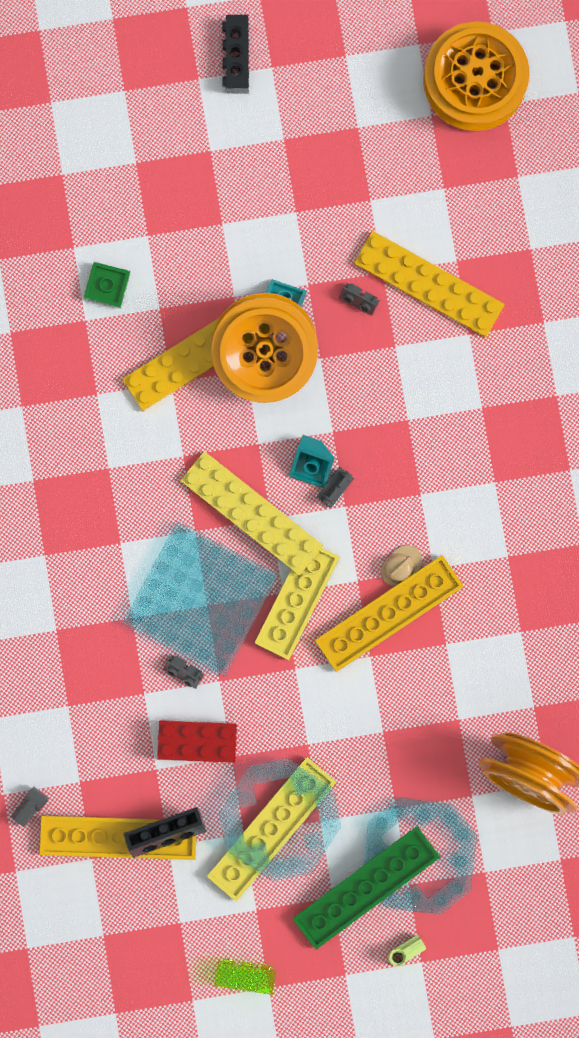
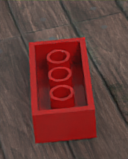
M159 720L157 760L236 763L237 724Z

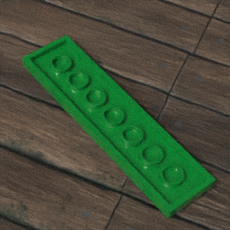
M417 825L292 919L315 950H317L440 859L441 856Z

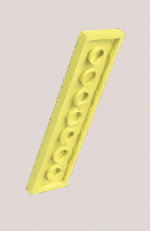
M205 451L180 480L299 576L324 547L323 544Z
M306 757L207 877L237 902L335 785L336 781Z

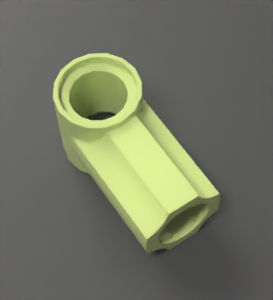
M417 934L390 950L388 961L391 965L402 966L405 962L426 950V947ZM394 952H400L402 955V960L399 963H395L392 960Z

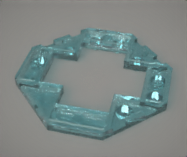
M288 758L249 766L219 812L227 851L272 881L312 873L341 828L333 787ZM291 777L295 796L314 792L322 830L303 834L307 854L269 862L266 843L246 847L238 809L257 805L253 785Z
M397 798L368 821L363 865L388 847L381 839V836L410 813L422 828L439 817L461 846L458 851L447 858V861L458 875L430 898H427L419 886L414 884L402 895L396 890L381 902L385 908L441 915L471 891L478 835L453 804Z

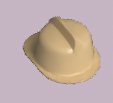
M404 545L399 547L383 562L381 567L382 578L389 585L397 586L421 568L422 554L414 546Z

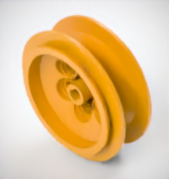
M479 21L459 24L443 33L429 51L423 76L425 95L433 111L446 123L467 131L489 130L506 122L520 107L529 83V63L521 44L505 29L491 23ZM480 52L484 55V58L478 59L475 54ZM459 59H464L467 62V64L461 66L458 64L457 61ZM492 64L498 65L499 70H497V71L492 70V69L490 68V65H492ZM460 77L464 80V83L457 84L454 79ZM493 82L496 88L490 89L487 84ZM471 89H476L479 92V94L473 96L470 94L469 91Z
M273 293L248 295L230 305L219 318L212 340L211 354L213 365L223 384L241 398L259 403H270L286 399L298 392L308 382L315 369L318 357L315 327L303 308L287 297ZM267 323L270 326L269 330L262 331L259 328L260 324ZM279 332H283L287 337L284 340H279L276 338V335ZM245 333H251L253 335V339L250 341H246L243 338V335ZM263 344L268 345L266 350L262 349ZM280 351H284L287 354V357L284 359H280L277 357L276 354ZM245 352H251L253 353L254 357L250 360H247L244 358L243 354ZM268 361L271 366L264 369L260 366V363Z
M511 732L492 735V743L507 757V764L487 758L480 759L479 766L484 770L483 774L488 780L507 793L542 810L559 815H564L566 812L575 813L577 811V805L557 789H560L562 786L579 788V765L556 750L528 737Z

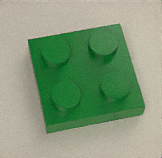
M93 262L84 299L121 309L131 272Z

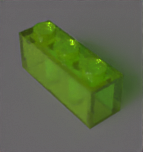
M223 958L222 961H218L215 986L273 995L276 970L271 965L261 964V967H255L252 962L242 961V964H235L234 960Z

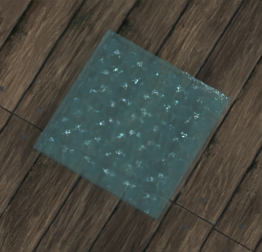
M177 521L122 623L225 677L279 574Z

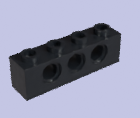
M226 15V21H222V32H226V39H222V51H226V58H222V69H226V76H222L223 88H226L227 94L249 93V16ZM233 33L241 35L238 39L231 38ZM233 51L241 53L239 57H232L230 54ZM238 69L241 73L238 76H233L231 71Z
M198 807L123 834L128 850L132 857L135 858L205 833L207 830Z

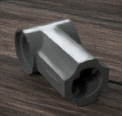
M35 786L27 793L23 799L24 801L11 815L13 820L22 827L49 800Z

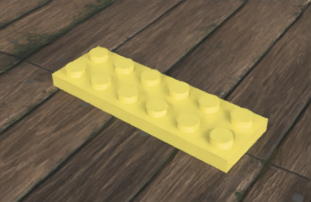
M322 548L300 576L293 570H290L255 644L287 660L290 659L340 556Z

